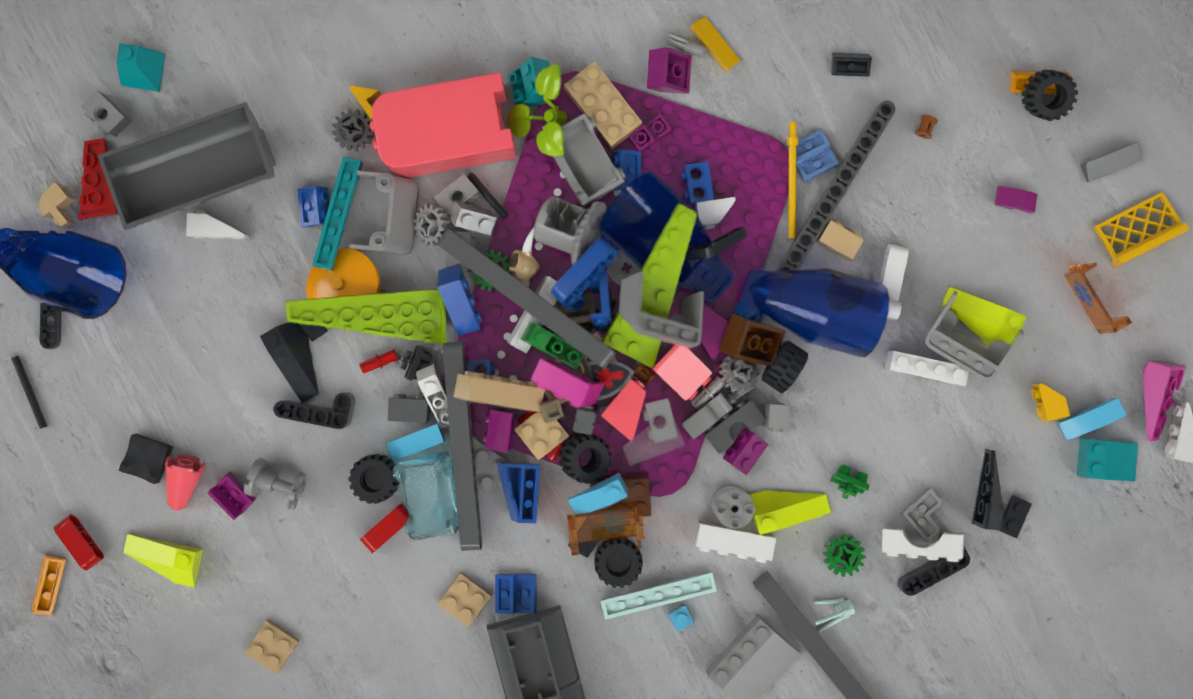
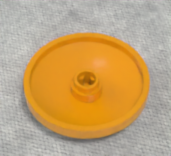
M348 248L338 250L333 271L312 267L306 284L307 299L380 293L381 290L380 274L374 262L363 253Z

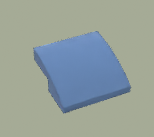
M821 129L798 141L796 168L805 183L839 166L837 158L830 149V143Z

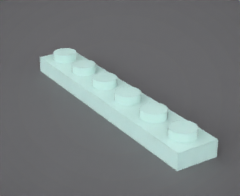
M711 571L601 599L600 601L606 620L717 592Z

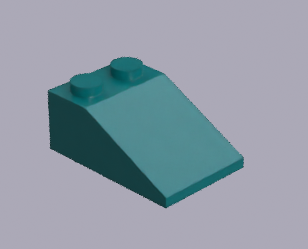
M1080 438L1077 476L1102 480L1135 481L1138 443Z

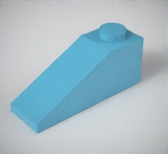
M620 473L567 500L575 515L580 516L612 505L628 497V488Z

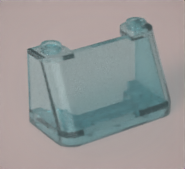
M439 452L397 463L394 466L393 475L399 483L403 482L410 516L407 523H405V533L409 535V540L455 535L459 528L454 473L449 452Z

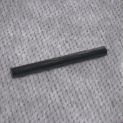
M12 357L11 360L40 429L48 427L20 357Z

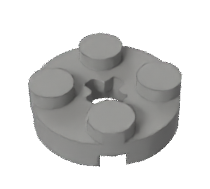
M621 249L617 251L616 258L608 266V275L617 285L621 286L623 279L639 273L643 268L645 261L636 250ZM624 263L632 266L628 274H626V271L621 270L624 267Z

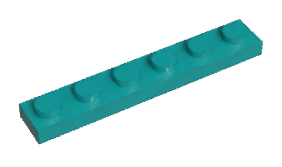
M342 158L312 264L315 268L333 271L359 179L357 170L361 171L363 162L361 160Z

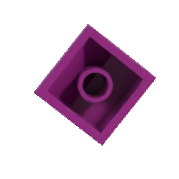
M668 47L649 50L647 89L663 93L689 94L692 56Z
M491 409L490 413H487L485 424L489 426L488 432H484L483 444H486V449L505 453L510 451L515 412Z

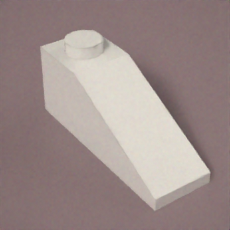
M194 210V213H187V237L250 240L249 235L206 214L204 210Z

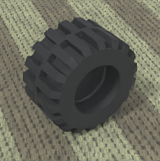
M1045 69L1042 72L1034 73L1035 77L1030 76L1028 78L1030 82L1024 84L1023 87L1026 89L1021 94L1025 98L1021 100L1026 105L1024 108L1031 115L1043 120L1053 121V119L1059 120L1061 116L1065 117L1068 115V110L1072 111L1074 108L1072 106L1073 102H1077L1075 95H1078V90L1074 89L1077 85L1075 82H1072V77L1067 76L1063 72ZM1054 84L1057 90L1056 97L1050 104L1044 106L1042 101L1043 93L1047 87Z
M789 340L784 342L780 346L773 364L766 366L762 374V381L780 393L787 391L802 372L807 363L809 353Z
M576 432V435H570L569 440L565 439L563 441L565 443L564 447L560 446L562 452L558 453V458L561 459L559 461V465L563 467L561 470L567 476L577 482L590 484V481L592 483L597 482V478L602 479L604 472L608 473L607 467L611 466L612 462L609 461V458H612V454L608 452L610 447L606 445L603 439L593 434L587 435ZM590 448L592 456L589 463L584 467H579V455L583 450Z
M373 454L359 459L349 472L351 474L348 477V482L351 481V485H349L350 490H354L353 495L355 497L358 496V500L366 501L368 504H378L387 500L397 491V487L400 484L399 477L401 475L397 471L398 466L397 464L394 465L391 458L388 459L386 455ZM369 468H378L384 474L385 483L381 489L374 490L366 484L365 473Z
M617 536V538L611 537L609 540L602 542V545L598 547L595 553L594 565L598 578L603 580L604 584L607 586L612 585L613 588H616V586L624 588L625 585H632V582L638 579L639 574L641 575L643 560L639 548L633 541L631 542L626 537L624 539L621 536ZM624 552L628 555L630 565L625 571L614 572L608 568L607 559L612 553Z

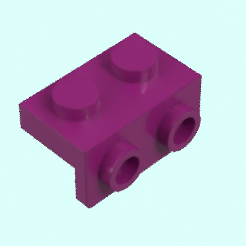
M743 428L734 443L727 449L723 459L747 475L769 444L747 428Z
M231 472L225 474L219 483L208 491V495L233 520L245 513L256 500L254 496L252 497L244 493V485Z

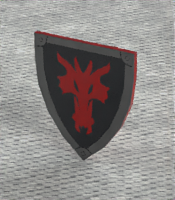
M611 360L605 369L594 361L587 363L591 381L595 383L602 381L605 383L598 400L606 399L620 392L631 380L635 372L627 365L615 360Z

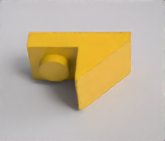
M350 86V90L373 121L372 106L374 103L372 101L382 94L379 90Z

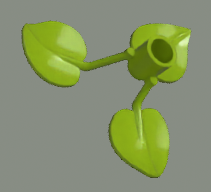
M553 64L543 69L537 75L535 82L537 93L544 95V101L552 109L547 110L544 116H530V108L525 104H518L508 114L507 128L511 129V133L514 136L523 137L530 131V119L545 120L548 124L542 127L543 131L538 133L537 146L546 155L563 156V130L561 126L566 123L567 115L564 111L558 110L559 107L550 101L558 96L561 86L559 64Z

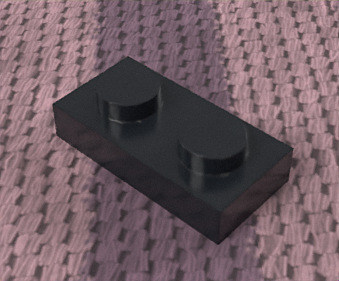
M1012 495L1004 512V524L998 531L1017 539L1032 503Z

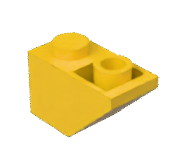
M1043 383L1032 384L1031 394L1033 399L1036 400V414L1041 421L1048 422L1070 416L1066 397Z

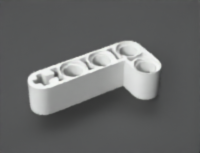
M889 243L886 248L873 307V316L888 320H897L899 318L902 304L898 300L909 254L908 247Z

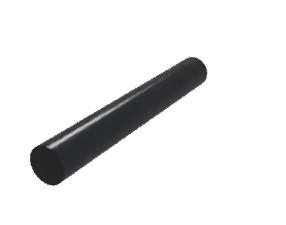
M473 172L467 176L468 179L503 220L506 219L509 214Z

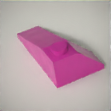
M1154 360L1148 361L1143 368L1148 441H1156L1160 438L1167 421L1165 413L1169 410L1170 406H1173L1174 400H1172V395L1175 389H1180L1186 369L1185 365Z

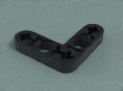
M735 228L709 243L688 245L684 260L707 259L719 254L747 237L745 228Z
M88 294L44 295L40 301V345L45 349H56L61 343L62 312H94L99 308V299L94 295ZM68 298L74 299L75 304L72 308L66 306ZM89 300H90V301H93V305H90V306H88V305H81V302H80V301H86V302H88ZM48 301H55L54 304L48 305ZM47 311H55V314L47 313ZM50 316L55 319V324L52 327H49L46 323L47 318ZM47 330H54V333H52V332L49 333V332H46V331H47ZM47 339H54V342L47 343Z

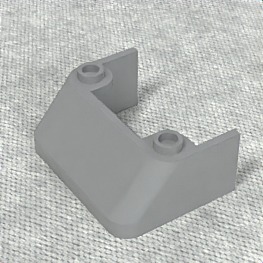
M357 170L359 177L367 180H376L377 189L382 193L390 194L386 232L377 231L373 233L370 237L369 246L350 244L349 248L363 252L408 255L413 249L415 229L413 227L415 222L413 219H416L415 213L417 212L419 193L417 183L412 179L392 174Z
M642 272L622 280L619 311L636 333L687 348H693L700 344L704 292L700 291L682 298L681 315L675 314L670 316L669 319H664L641 312Z
M954 291L928 332L925 343L928 348L984 381H991L1000 372L1024 336V330L1020 328L1010 344L1002 340H996L990 344L988 349L980 346L953 330L958 320L957 315L949 310L958 294L957 291Z

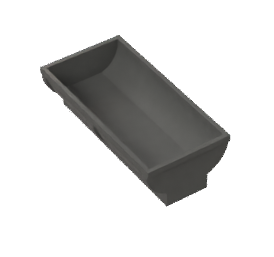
M247 102L97 155L124 230L132 229L188 207L202 204L213 198L260 181L274 178V166H276L264 130L259 127Z
M561 605L537 611L535 614H526L486 626L505 699H586Z

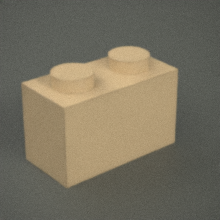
M830 220L825 225L816 243L847 261L853 260L864 239L860 238L861 235L854 230L848 231L843 228L844 224L841 222Z

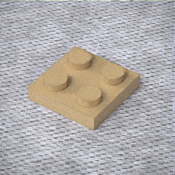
M536 412L514 429L538 460L569 437L557 420L545 423L541 412Z
M461 572L438 605L469 627L492 595Z
M266 620L245 654L277 674L300 640L270 620Z

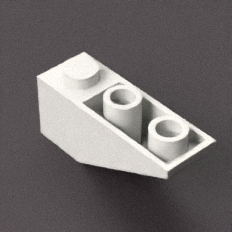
M433 364L416 372L417 382L437 422L443 428L449 425L447 394L438 371Z
M1177 402L1173 410V424L1169 428V442L1165 446V458L1193 463V414L1190 403Z

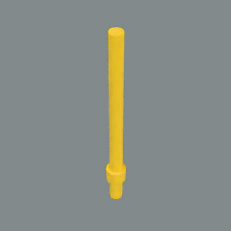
M789 122V137H787V146H789L788 238H796V148L799 137H797V122Z

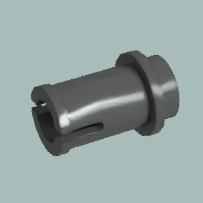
M737 390L730 393L727 392L724 398L731 406L737 405L736 402L750 394V392L746 394L741 393L740 395L737 393Z

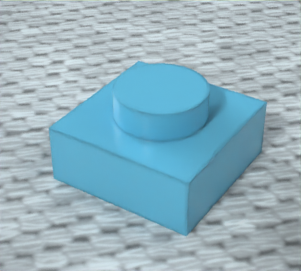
M685 604L668 613L677 632L694 623Z

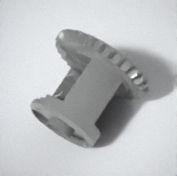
M555 196L548 198L542 205L534 227L535 240L541 244L571 254L572 265H574L591 245L601 238L607 214L605 203L597 201L588 210Z

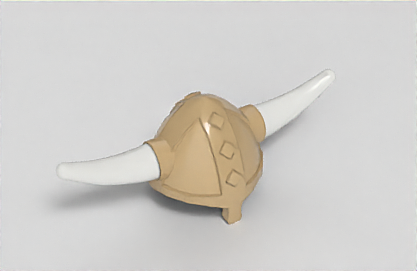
M534 228L527 236L522 251L515 250L512 253L510 260L512 266L509 267V271H513L512 276L527 287H529L530 278L540 269L539 263L532 256Z

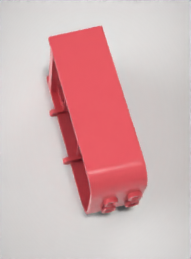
M501 73L408 88L380 95L372 106L373 121H370L371 131L375 133L376 137L373 140L375 152L378 151L381 160L393 175L404 178L517 159L511 129H504L500 103L507 102Z

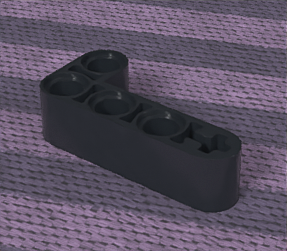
M340 393L335 397L332 409L283 400L274 405L273 411L279 418L334 429H343L351 423L355 398L350 393ZM343 396H346L349 400L346 407L341 404ZM285 406V408L293 409V411L284 412V410H281V407ZM302 407L307 411L305 418L299 414ZM320 411L326 414V419L323 422L318 418ZM339 415H342L345 418V422L343 425H339L337 423V417Z
M964 547L963 559L958 563L947 561V558L938 557V560H931L901 576L897 586L900 591L908 596L916 595L966 568L970 563V556ZM945 563V569L939 572V565ZM928 572V579L922 581V574ZM908 582L911 583V584H909V587H910L909 589L906 588V587H907V584H906V583H908Z

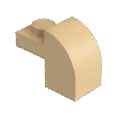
M55 182L41 195L39 201L40 212L43 217L51 218L57 226L70 229L75 223L64 209L74 202L75 198L64 185Z

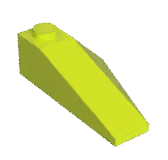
M948 288L942 305L945 306L953 292L957 291V297L949 310L953 311L957 315V319L961 320L986 345L990 346L996 340H1002L1010 344L1019 329H1022L1026 316L955 288Z
M772 490L749 494L755 507L753 519L759 535L831 513L826 494Z
M127 534L123 553L174 583L191 587L196 586L203 549Z

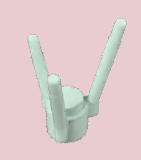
M842 597L839 599L814 601L816 605L838 604L835 606L836 613L815 622L818 625L836 618L819 628L818 632H822L855 614L850 599L845 601Z

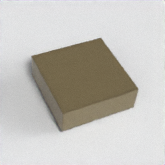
M556 397L539 404L545 423L564 417L559 398Z

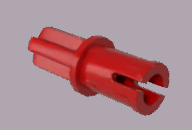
M393 349L379 356L376 354V357L361 362L359 365L361 371L367 373L377 368L382 369L383 366L398 361V357Z

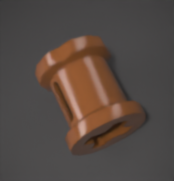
M923 114L921 115L922 121L915 134L924 139H931V132L938 120L933 116Z
M643 363L636 367L633 374L644 382L643 385L645 387L657 375L655 372L652 373Z

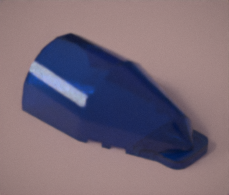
M645 172L627 185L607 208L598 225V231L642 269L677 204L679 203L694 212L696 211L654 172ZM698 214L696 215L688 245L711 242L706 229L698 218ZM719 254L707 259L684 260L677 285L695 293L702 291L704 292V300L713 302L732 284L734 276L731 270L724 265Z
M10 228L0 229V269L30 298L82 319H96L106 314L117 303L124 290L127 277L126 261L117 246L74 231H66V233H56V231L40 233L39 231H16Z
M755 268L748 272L741 293V301L744 305L758 309L804 342L856 357H866L874 350L884 331L889 312V294L884 284L830 268L765 271Z

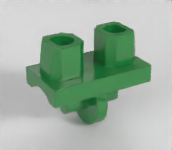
M842 464L830 480L839 485L837 490L843 492L842 498L847 499L849 495L856 497L857 492L863 494L865 490L868 491L870 486L867 484L868 474L857 472L855 478L849 476L851 468Z

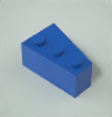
M461 264L438 270L437 287L457 335L461 336L480 330V322L483 321L480 311L476 310L475 298L470 293L469 284Z
M496 462L511 520L517 523H537L540 465L526 462Z

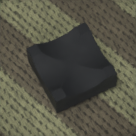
M132 434L126 455L118 471L142 478L153 484L160 483L165 470L166 458L170 456L173 446L140 434Z

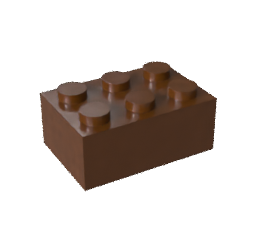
M732 314L719 351L737 359L771 366L777 357L786 331L765 322Z
M649 472L620 474L628 488V497L612 505L592 511L593 520L605 519L604 517L609 514L615 517L617 513L625 514L623 518L651 516ZM603 475L604 477L602 479L597 478L595 483L590 481V487L614 475Z

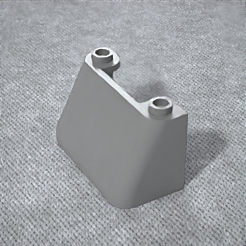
M585 113L561 127L563 130L564 155L553 156L583 208L588 207L623 184V179L625 178L620 167L616 168L612 164L593 128L596 125L591 117L587 118Z

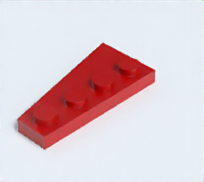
M104 138L84 141L82 163L84 172L83 176H81L82 196L80 195L79 204H81L80 213H78V220L80 221L118 214L97 156L108 152L107 141Z

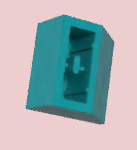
M530 57L508 75L514 106L525 104L528 107H533L546 103L543 99L544 95L537 93L535 82L537 75L543 69L550 66L548 60Z

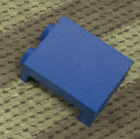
M605 271L590 285L592 293H600L602 309L600 314H591L590 319L595 330L602 332L608 331L614 320L611 282L607 271Z

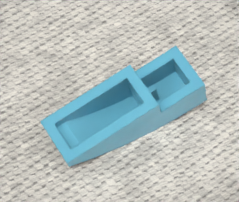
M1110 398L1058 422V425L1065 439L1070 440L1127 415L1119 399Z
M438 423L386 443L392 460L395 461L443 443L446 440Z

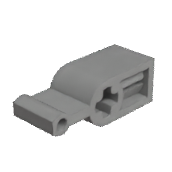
M720 393L684 420L681 425L691 438L695 439L733 408Z

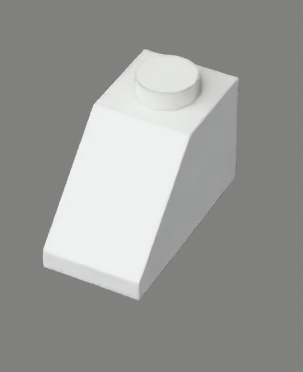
M735 197L696 203L698 228L703 227L704 230L715 229V225L720 223L736 201Z

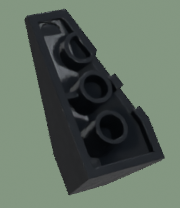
M287 322L260 335L267 351L301 403L318 395L319 390L313 368L309 337L299 323Z
M985 449L972 524L983 529L1000 530L1004 524L1005 516L1003 515L1004 510L996 453L994 450Z

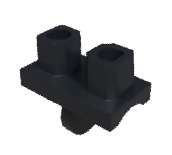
M416 345L412 357V352L409 350L406 351L405 356L399 355L398 359L403 361L400 368L406 370L404 376L406 379L411 381L413 379L417 380L416 372L421 370L417 368L420 361L427 364L430 363L432 354L424 350L425 348Z

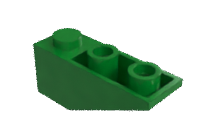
M530 322L520 339L574 369H577L584 356L582 352L570 343Z

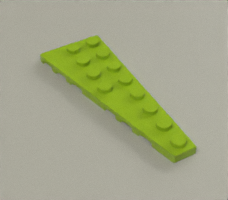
M679 203L640 271L643 273L641 312L667 319L697 215L696 212ZM618 311L602 342L653 368L661 340L636 333L621 316L620 311Z
M438 288L285 301L287 322L318 325L327 328H338L347 331H358L442 345L447 342L445 304Z

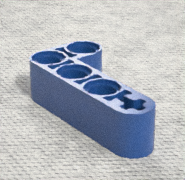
M599 238L552 287L551 293L565 308L573 312L578 311L585 304V299L581 294L616 258L617 250L605 238Z

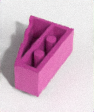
M541 358L531 379L537 383V387L543 390H551L554 396L569 400V404L577 408L596 404L605 384L604 382L599 381L595 383L587 379L588 375L583 373L579 375L570 370V367L552 359Z

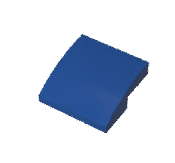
M536 574L495 575V613L535 614L537 612Z

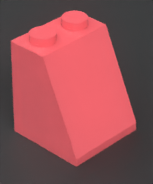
M676 344L651 368L684 401L687 399L691 401L698 394L696 390L701 385L704 387L712 379L710 377L712 372L687 347Z
M637 379L634 381L630 380L601 413V416L630 441L634 438L646 391L643 390L645 385Z

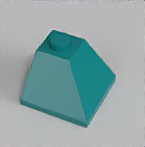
M119 43L116 63L121 86L160 92L166 55L144 47Z

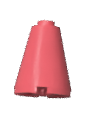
M172 455L166 458L167 504L171 509L182 510V508L187 507L205 470V462L199 463V458L189 455H178L177 458H172Z

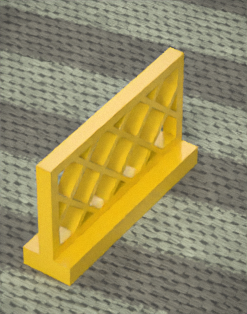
M1163 192L1093 227L1113 260L1111 263L1114 268L1174 239L1190 229L1186 223L1183 224ZM1160 199L1163 204L1162 210L1152 208L1155 200ZM1137 209L1147 210L1145 219L1135 217ZM1151 212L1161 214L1159 223L1149 220ZM1164 215L1171 217L1175 224L1172 226L1162 224ZM1121 217L1130 219L1128 228L1118 225ZM1134 220L1144 223L1142 232L1132 229ZM1147 224L1157 227L1156 234L1145 233ZM1104 226L1112 227V235H1104L1101 228ZM1117 229L1127 232L1125 240L1115 238ZM1130 233L1140 235L1139 243L1128 242ZM1113 242L1124 244L1121 252L1115 253L1112 248Z

